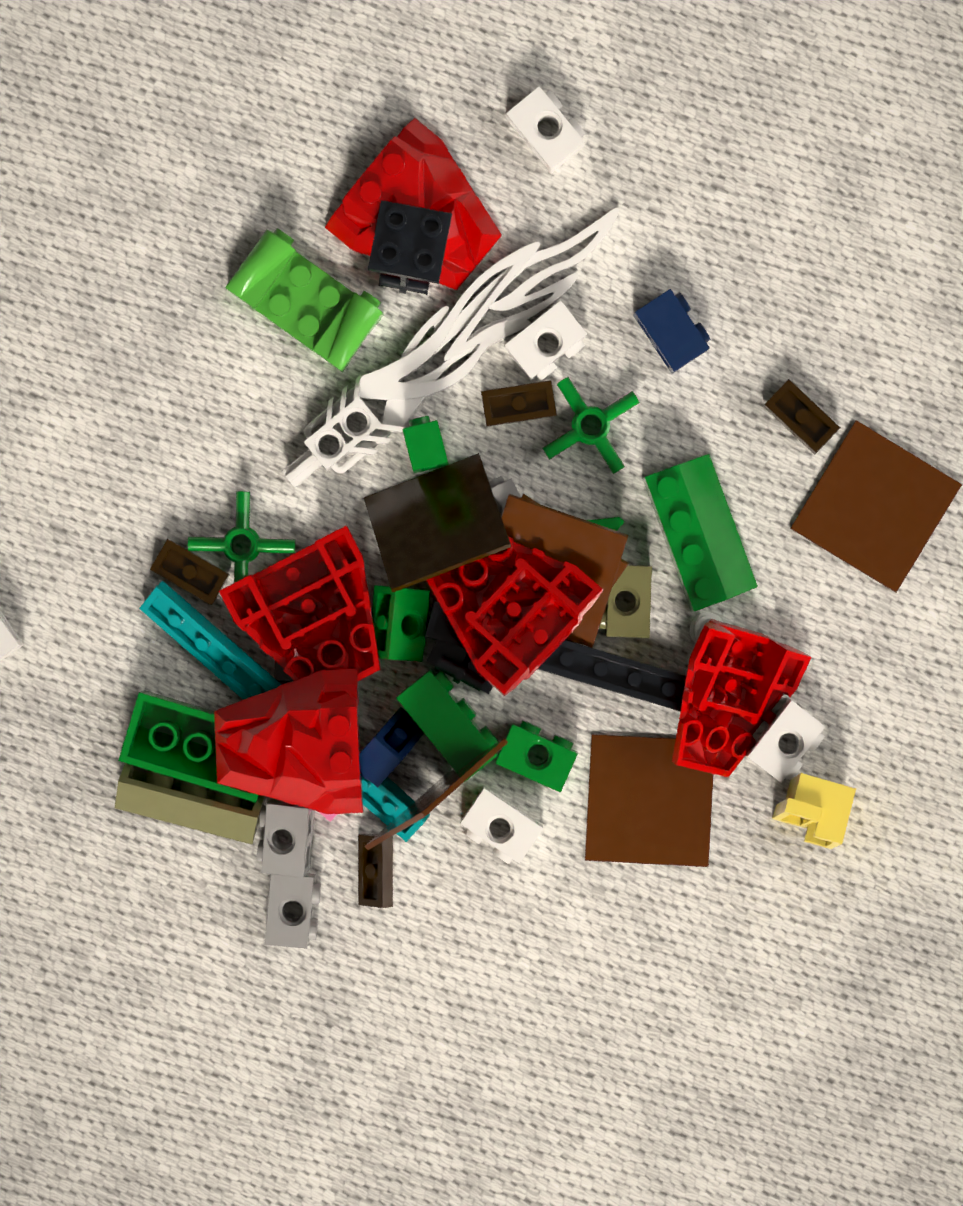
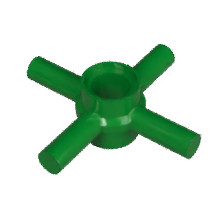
M569 377L558 382L556 385L575 415L572 420V429L542 448L548 459H552L580 441L587 445H595L613 474L623 469L625 466L607 439V435L610 430V421L640 403L634 392L631 391L602 410L595 406H587ZM594 416L600 421L601 429L599 433L587 435L582 431L581 420L584 417Z
M236 491L235 527L230 529L224 537H188V551L224 552L226 557L234 562L235 583L248 576L249 563L255 560L259 553H295L296 539L260 538L257 532L250 528V492ZM239 535H246L251 541V549L245 555H238L233 549V541Z

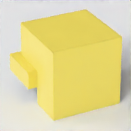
M800 773L790 780L786 798L775 806L772 819L807 828L804 842L828 849L835 848L843 843L856 788Z

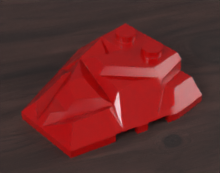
M416 118L411 120L397 137L394 136L348 191L342 200V204L325 226V229L352 251L370 256L381 200L452 213L439 284L456 291L502 236L468 183L465 175L451 156L443 140Z
M347 525L289 557L219 591L235 624L260 645V648L267 655H270L294 681L320 670L357 668L359 681L381 670L364 558Z
M511 537L508 538L512 547L426 580L477 672L503 696L515 689L523 679L527 680L581 623L583 615L593 606L603 592V589L576 565L567 561L565 563L546 556L545 552L533 548L532 550L518 544Z
M710 619L704 625L689 658L672 762L678 766L729 777L756 743L752 735L761 723L765 721L770 724L777 716L772 712V709L785 694L791 697L797 690L812 657L789 645L779 643L762 633Z
M357 668L320 670L259 695H254L215 710L217 783L324 814L363 813L357 709L359 705Z

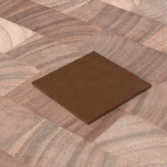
M856 420L790 529L897 593L962 484Z
M509 494L502 515L508 537L513 538L514 542L532 550L533 548L545 552L546 556L565 563L567 561L576 565L603 589V592L593 606L583 615L581 623L566 638L593 648L629 535Z
M592 734L585 861L709 867L714 774L678 766L673 763L672 758L676 739Z
M504 738L483 751L457 773L453 769L445 774L368 842L365 848L367 850L373 848L427 816L508 743Z

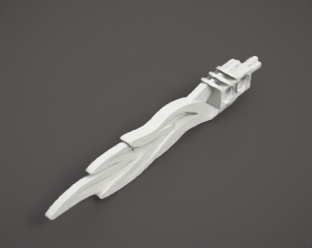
M612 209L580 233L558 245L538 251L540 242H534L518 249L490 267L467 288L450 313L449 307L445 306L421 327L399 360L362 376L361 373L356 377L354 387L348 391V385H346L342 389L341 397L334 402V396L329 399L327 409L307 424L304 429V434L307 438L304 444L308 447V450L281 472L294 487H297L321 466L327 472L332 468L337 473H344L365 455H375L379 450L373 448L378 444H388L393 439L387 438L390 434L401 433L402 429L406 428L404 425L425 397L439 393L458 383L474 368L481 355L489 347L523 331L531 324L529 319L552 305L572 287L578 278V273H573L538 292L525 296L545 279L585 259L609 232L617 218L619 209ZM598 232L588 246L566 261L538 272L508 296L496 301L506 287L526 268L566 252ZM504 271V272H503L501 275H499L495 280H493V281L464 309V307L466 306V304L468 303V301L471 299V297H472L488 280H490L492 277H494L495 275L499 274L500 272ZM553 294L547 300L528 310L493 321L473 333L488 310L505 312ZM434 327V334L418 347L426 333ZM461 332L447 351L444 363L441 366L415 380L399 382L422 367ZM474 352L455 371H453L446 377L440 378V376L450 366H452L454 363L464 358L468 354ZM361 399L387 401L382 424ZM361 414L366 418L367 425L363 431L355 433L348 429L347 420L351 415ZM326 419V424L312 434L311 431ZM327 436L335 437L339 441V449L333 455H325L319 448L321 440ZM348 454H355L342 466L337 464Z

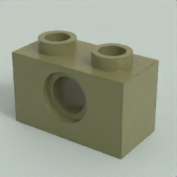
M627 566L612 587L599 629H605L606 637L650 638L652 566ZM621 591H629L635 599L632 609L626 612L620 611L615 605V598Z

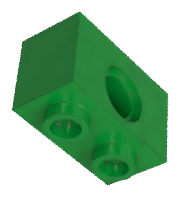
M429 416L409 420V427L402 430L413 472L419 473L449 465L438 421H430Z
M374 585L372 619L379 658L423 662V653L426 645L424 635L427 614L429 612L430 591L404 588L392 592L391 587Z
M524 720L521 721L520 726L512 723L505 738L508 743L500 750L495 764L561 793L578 755V752L572 749L574 743L558 735H554L552 740L541 736L539 733L542 728ZM537 744L543 745L548 750L547 759L540 764L532 763L527 756L529 749Z

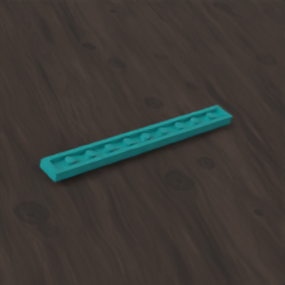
M164 581L155 587L139 608L243 700L282 685ZM362 777L363 805L387 826L415 802L388 777L378 788L372 782ZM430 814L398 832L397 835L407 842L426 822Z

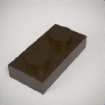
M790 379L763 406L814 455L841 428Z
M551 380L481 391L486 427L557 416Z
M170 539L166 540L150 568L151 571L210 605L214 604L219 591L222 590L230 576L229 573Z
M358 834V905L377 908L393 907V836L367 850L365 845L377 834Z

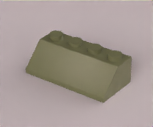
M125 763L118 780L115 808L252 845L260 822L261 808L265 803L266 796L259 795L257 802H252Z

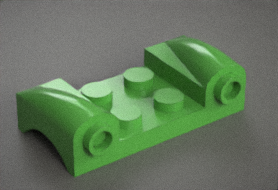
M276 228L274 233L266 229L225 288L343 373L364 340L384 316L383 312L378 309L381 302L366 291H363L361 295L352 292L300 255L291 247L294 240L280 229Z

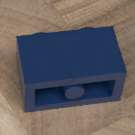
M669 289L637 310L633 316L671 374L707 352L710 349L707 342L711 339L700 322L694 325L687 313L691 311V308L680 292L675 295Z
M402 707L394 713L359 753L360 775L372 782L377 788L425 734Z

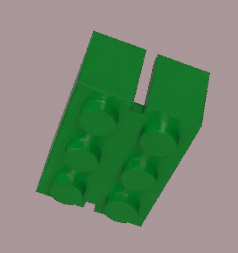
M431 668L398 694L396 698L457 773L479 754L499 741L486 725L481 729L473 721V718L476 717V712L464 698L457 701L450 691L454 688V685L442 671L435 673ZM498 752L493 757H491L484 765H482L475 773H477L480 769H482L485 765H487L490 761L497 757Z

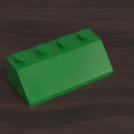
M710 454L642 478L692 612L723 602L758 587Z
M143 690L139 692L118 761L257 802L259 796L257 794L217 783L214 711Z

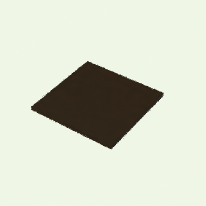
M479 453L364 497L392 592L512 547Z

